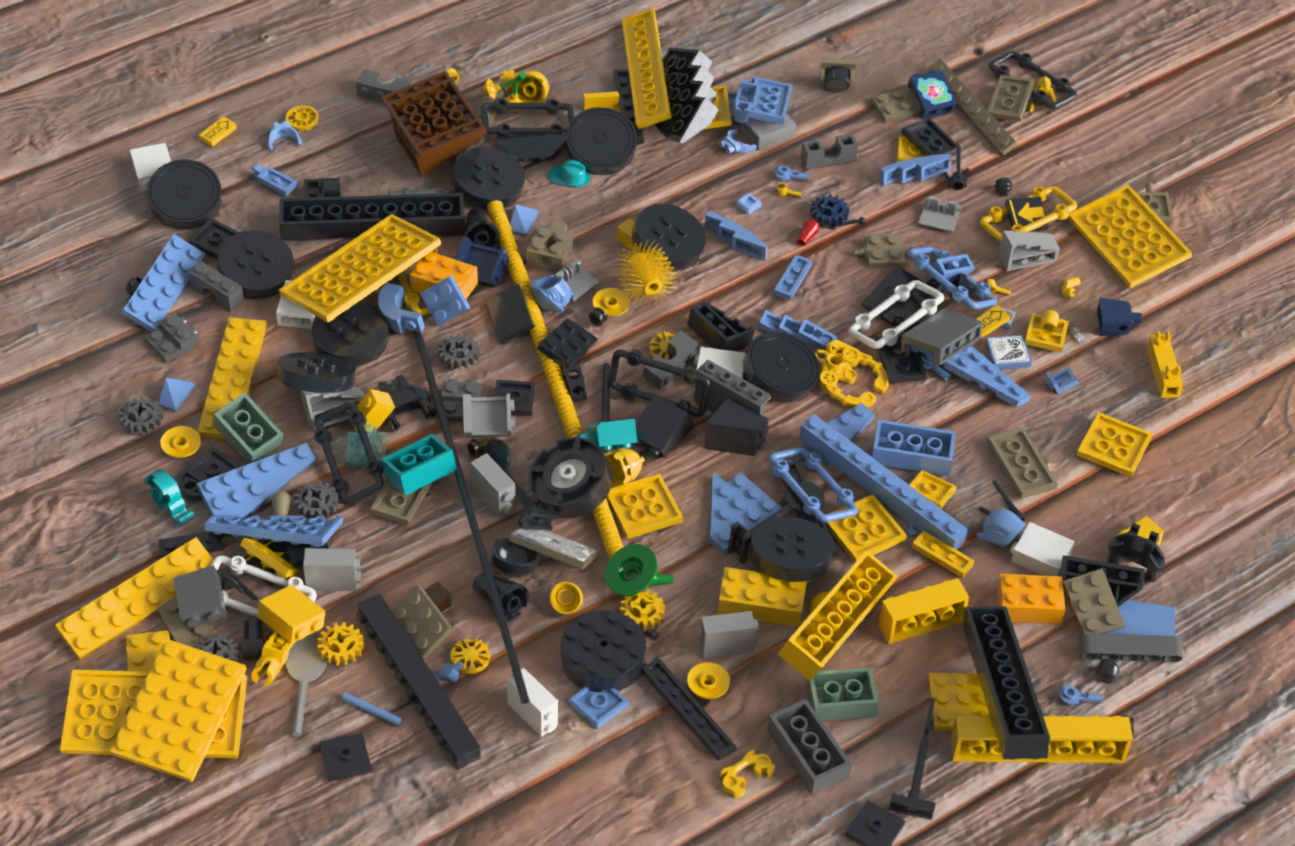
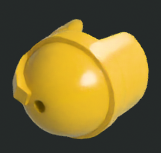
M619 448L604 454L613 473L611 488L635 480L641 471L642 462L645 461L644 457H640L635 451L625 448Z

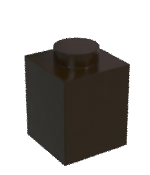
M439 581L424 590L441 613L451 607V593Z

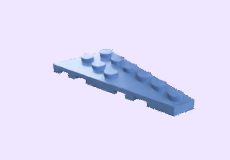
M971 345L943 363V368L969 382L971 379L979 383L980 388L984 390L988 388L996 392L998 398L1015 407L1029 402L1031 395L1022 387L1017 385L1009 376L1004 374ZM915 346L912 347V351L916 353L921 351L927 355V359L933 361L934 353Z
M304 443L197 483V489L212 516H239L240 519H244L248 514L253 513L273 497L274 493L279 489L284 488L295 476H299L315 463L316 458L308 444Z

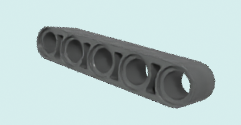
M1095 633L1079 636L1080 658L1084 660L1109 659L1111 661L1171 663L1183 660L1182 639L1178 636Z

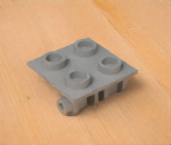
M926 197L918 224L954 232L961 205L953 201H949L947 204V199L945 203H942V198L938 202L939 198Z
M579 259L572 260V263L565 265L557 274H553V276H561L571 292L575 294V297L571 298L573 302L599 283L597 279L581 269L582 262Z

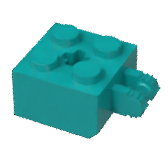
M635 419L592 423L587 426V432L578 433L576 436L594 442L600 450H611L612 445L614 449L629 448L631 443H637Z

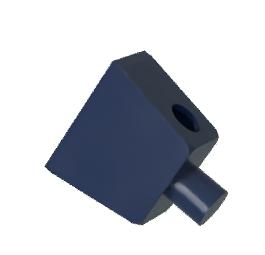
M1108 298L1099 299L1097 317L1100 336L1128 334L1132 324H1141L1142 313L1131 312L1129 302Z

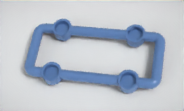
M932 246L908 250L907 254L914 261V266L930 274L952 293V297L956 301L964 303L971 309L987 308L997 304L996 298L990 294V286L984 282L978 284L967 275L966 282L973 283L975 295L986 299L977 302L972 301L968 297V289L963 286L955 287L929 265L930 258L925 255L932 254L937 259L952 257L951 253L947 251H942L941 253Z
M796 447L769 455L768 460L773 466V475L783 478L804 503V512L814 515L821 522H830L857 514L858 508L853 502L854 496L852 491L842 489L821 465L822 459L819 453L810 452L804 447ZM803 455L806 459L805 466L811 470H816L837 495V503L848 509L823 514L820 511L819 499L813 496L809 497L788 473V463L785 460L779 459Z

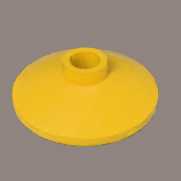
M605 288L594 295L593 307L603 309L607 316H619L629 309L630 298L620 289Z
M177 426L163 434L160 444L163 452L168 456L183 458L194 454L199 449L201 438L195 429L187 426Z
M704 662L690 670L687 683L689 689L696 696L704 699H715L726 693L730 685V677L722 666L716 663Z

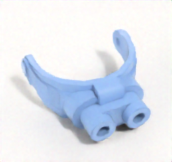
M288 121L272 124L268 145L270 150H273V141L280 137L294 138L299 146L302 145L297 131Z
M737 129L729 130L727 136L719 142V146L725 148L728 154L732 152L749 153L757 148L756 144H743L733 140L731 137L738 133Z

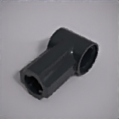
M249 617L248 620L244 621V639H242L243 658L261 657L263 646L265 645L263 621L257 617Z

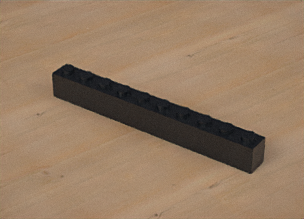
M379 593L357 603L358 612L356 616L360 624L364 623L368 637L375 640L376 648L380 654H384L388 668H393L397 682L400 685L403 684L408 699L413 700L417 713L425 718L427 729L430 732L433 731L436 735L435 740L438 746L445 749V755L449 763H454L457 770L481 759L480 745L382 595Z

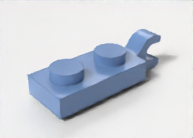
M254 164L251 167L255 171L251 174L253 178L285 197L297 187V181L269 166L266 169L258 164Z

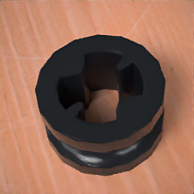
M596 307L589 313L590 321L596 326H601L608 319L606 312L599 307Z

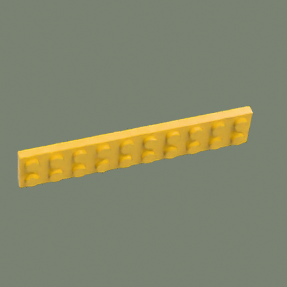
M653 8L622 18L635 120L638 129L649 127L671 118L657 21Z

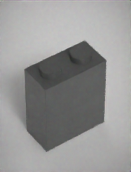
M214 565L173 578L179 615L186 629L227 617L220 576Z

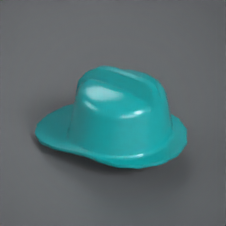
M569 160L561 165L554 166L548 172L549 180L555 184L583 187L590 181V175L586 172L584 164L577 160Z

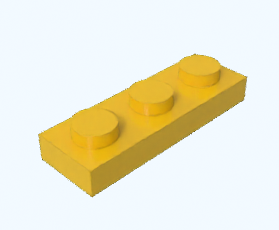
M923 531L912 543L913 549L961 578H964L974 566L975 561L926 531Z
M244 538L240 546L246 549L248 555L259 558L262 565L276 570V574L279 577L286 579L287 577H297L300 570L293 567L289 562L256 539Z

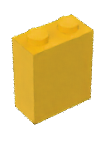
M291 584L259 601L258 618L292 644L323 628L325 610Z

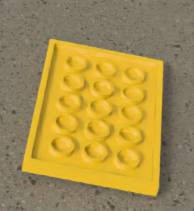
M1128 184L1068 214L1069 221L1129 288L1191 258L1192 252Z
M166 639L110 750L111 755L193 782L245 674L246 665Z

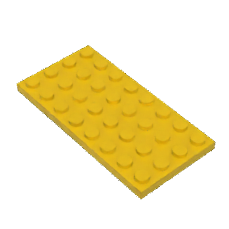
M391 214L279 289L280 296L329 322L440 246V238Z
M72 670L60 747L61 753L111 755L110 750L149 672ZM243 675L205 755L206 758H238L247 684L246 675Z

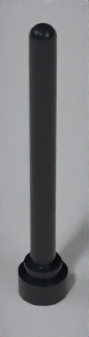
M607 362L603 364L602 419L598 423L611 421L610 386L608 384L610 364Z

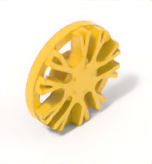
M304 105L290 109L285 117L286 121L294 129L299 130V132H304L305 129L307 131L312 130L311 127L317 126L319 121L318 112L314 108Z
M669 331L656 334L651 339L649 345L651 356L654 357L656 355L655 351H660L658 356L662 357L664 355V359L669 360L671 355L667 353L668 342L670 341L668 337L673 338L675 335L669 333Z
M477 638L476 640L462 639L461 642L455 643L451 650V664L454 665L459 661H463V666L459 672L464 674L481 672L488 666L490 661L488 646ZM479 663L481 666L475 668L474 664Z

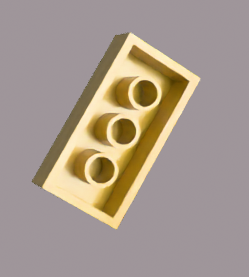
M725 567L719 597L718 615L752 611L753 618L757 619V621L800 627L807 581H783L761 572Z
M959 578L946 580L933 586L929 585L920 590L908 591L896 597H889L882 601L878 626L889 645L955 625L964 620L965 607L968 605L969 596Z

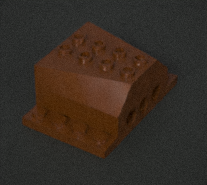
M446 71L381 96L383 104L389 111L396 139L421 177L481 141L483 134L487 133L485 125Z

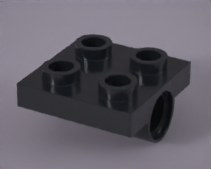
M340 177L304 179V198L341 197Z

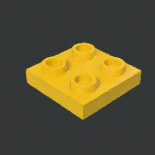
M1046 310L1042 315L1032 313L1025 340L1026 345L1062 353L1069 321L1059 319L1058 313L1053 310Z

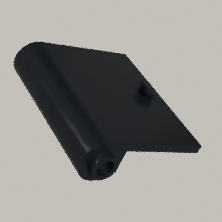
M896 265L865 298L861 305L872 311L895 294L894 289L897 286L907 285L914 280H918L941 293L944 291V286L934 278H930L925 283ZM914 288L910 291L907 301H896L877 316L897 327L920 310L924 300L934 299L935 297L918 288ZM914 323L907 329H905L904 332L908 331L914 325Z

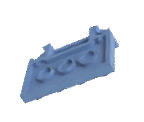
M752 77V81H744L742 79L733 108L735 121L738 123H748L750 117L758 121L764 120L773 124L784 125L793 85L759 77Z

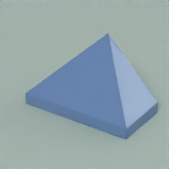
M515 205L510 224L512 233L526 237L539 214V210Z
M178 377L166 378L158 405L161 408L177 412L195 387V383Z

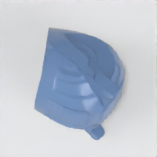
M548 275L531 282V288L537 303L547 311L562 313L564 311L563 308L569 303L570 299L575 297V294L571 292L561 276Z
M996 509L985 519L983 533H977V538L1005 548L1026 524L1010 510Z

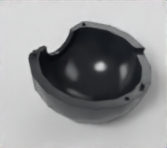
M509 538L495 539L490 564L497 573L507 578H521L530 574L537 567L540 555L533 550L510 542Z

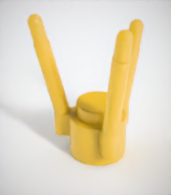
M1044 76L1038 79L1034 91L1042 90L1046 94L1050 93L1053 103L1056 102L1049 78ZM1033 98L1029 109L1030 112H1032L1034 108Z

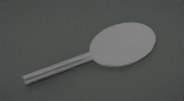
M313 632L303 639L296 641L289 650L286 660V668L293 680L299 682L292 733L296 737H299L302 731L308 683L320 677L328 663V659H322L321 653L318 652V638H321V634L318 632Z

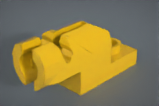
M275 631L263 646L261 658L252 671V680L258 683L261 676L267 674L268 678L264 682V686H269L285 664L289 650L294 643H289Z

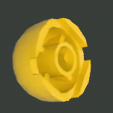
M537 71L525 72L526 77L517 87L519 99L523 100V103H542L549 92V84L546 77Z

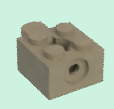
M554 220L549 228L537 227L527 249V267L558 273L561 268H564L573 250V234L567 233V224L564 221Z

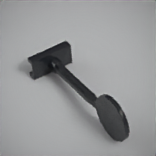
M500 439L490 440L485 445L482 456L487 453L515 483V494L526 508L518 521L519 526L525 529L551 531L553 529L551 522L554 518L559 519L561 517L560 513L555 510L539 509L538 506L534 505L509 470L511 455L507 443Z
M797 482L809 497L813 496L819 499L821 509L825 500L824 492L821 488L811 482ZM790 486L786 489L785 493L787 505L749 531L738 521L731 526L728 553L731 554L735 551L739 554V562L741 564L748 560L752 534L760 524L774 518L785 517L792 511L807 514L803 510L804 503Z
M933 697L930 700L924 734L919 745L911 790L908 791L907 796L892 793L888 810L928 820L933 818L936 803L921 800L920 787L928 750V734L935 704V698Z

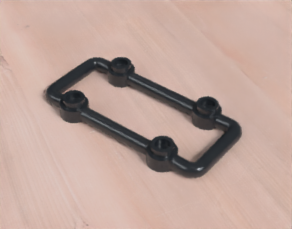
M1009 51L989 62L988 67L995 73V77L998 80L1000 75H1011L1007 66L1000 65L998 67L997 65L1010 58H1015L1018 60L1020 67L1030 68L1040 76H1046L1056 86V91L1069 94L1052 103L1047 100L1045 91L1038 90L1035 92L1032 90L1030 97L1033 98L1035 105H1044L1048 109L1055 110L1077 97V92L1070 87L1067 78L1057 79L1033 63L1029 53L1019 54L1016 51Z
M499 98L494 102L483 103L480 107L481 121L486 127V134L497 136L565 131L567 133L568 128H563L559 124H552L550 128H511L508 124H499L497 128L489 127L487 109H494L499 115L504 114L507 109L546 110L550 115H555L559 110H567L569 124L575 117L574 109L570 104L559 103L555 99H549L546 103H515Z
M618 349L613 353L608 384L613 390L621 392L624 399L638 397L650 401L654 395L638 390L637 386L631 382H627L624 385L616 383L620 357L627 359L628 364L631 366H638L641 363L681 376L682 381L687 384H691L694 381L703 383L699 409L692 407L691 403L687 400L675 402L663 397L660 398L686 411L690 415L700 417L705 414L711 382L708 377L698 374L694 367L688 366L682 369L647 358L638 349H632L630 352Z
M352 401L345 402L317 417L315 421L317 431L314 434L315 441L323 447L334 479L331 487H335V492L338 493L340 500L345 505H351L379 491L384 485L382 463L376 460L364 426L367 418L359 411L356 403ZM349 409L351 411L349 422L357 428L369 461L366 470L376 481L375 484L350 497L347 495L349 483L341 478L330 446L332 434L324 429L323 426L325 421Z

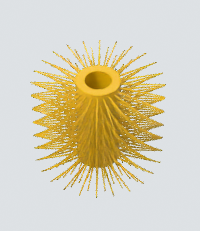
M658 244L651 251V254L649 253L650 247L644 253L645 245L642 253L639 252L629 258L630 260L621 259L629 264H616L625 265L623 266L625 269H622V267L619 269L623 272L619 278L627 286V291H629V285L632 287L630 295L632 290L637 297L643 293L642 298H644L646 294L645 302L649 295L656 294L660 290L662 291V287H667L663 286L666 284H662L665 279L668 280L670 278L672 280V278H677L669 276V273L673 275L674 272H669L671 262H666L668 257L659 258L661 249H658V253L655 255L654 250ZM665 281V283H668V284L677 283V282H667V281Z

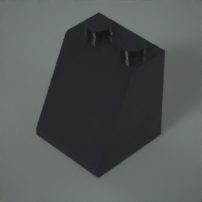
M654 394L635 423L637 443L634 444L641 448L643 446L649 448L648 451L657 457L660 454L666 458L692 430L694 424L686 411Z
M727 398L706 422L704 448L755 456L759 450L762 451L766 446L767 440L765 438L768 432V418Z

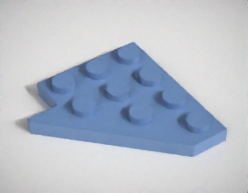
M714 473L712 476L710 543L725 554L728 552L731 526L738 521L749 531L782 507L742 473L727 483Z

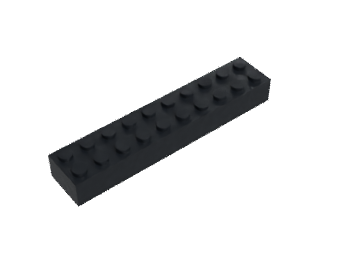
M463 193L280 199V238L282 240L356 238L391 214L432 235L464 234Z
M965 607L963 630L1002 758L1010 760L1047 758L1050 735L1007 607Z

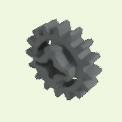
M457 333L456 337L450 335V339L443 338V343H439L438 356L440 362L444 361V366L450 365L451 369L455 366L458 367V370H461V366L467 369L468 364L475 365V360H479L480 347H478V342H474L473 337L468 339L467 334L463 337L459 333Z
M141 397L138 401L136 398H133V402L127 401V407L122 406V412H119L121 426H124L125 431L130 429L131 434H134L135 431H138L139 435L142 434V431L149 434V429L156 430V425H161V420L163 419L161 406H158L157 401L152 402L151 398L144 400V397Z
M320 480L318 484L311 481L309 486L304 483V489L298 488V494H294L295 508H297L298 514L303 513L305 518L308 516L315 518L323 515L330 517L329 512L334 513L335 507H338V493L335 492V487L329 486L328 482L322 485Z
M218 633L213 638L207 635V640L199 639L200 645H194L196 649L237 663V659L240 658L238 644H234L233 638L227 640L226 634L222 638L219 637Z

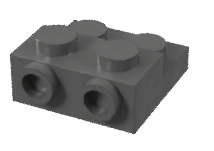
M176 314L159 322L160 328L144 336L145 342L165 363L198 346V332L194 327L189 328L186 319L183 316L178 317Z
M449 379L447 382L443 381L441 399L447 421L464 422L463 394H471V397H482V383H478L476 380L458 382L456 379Z

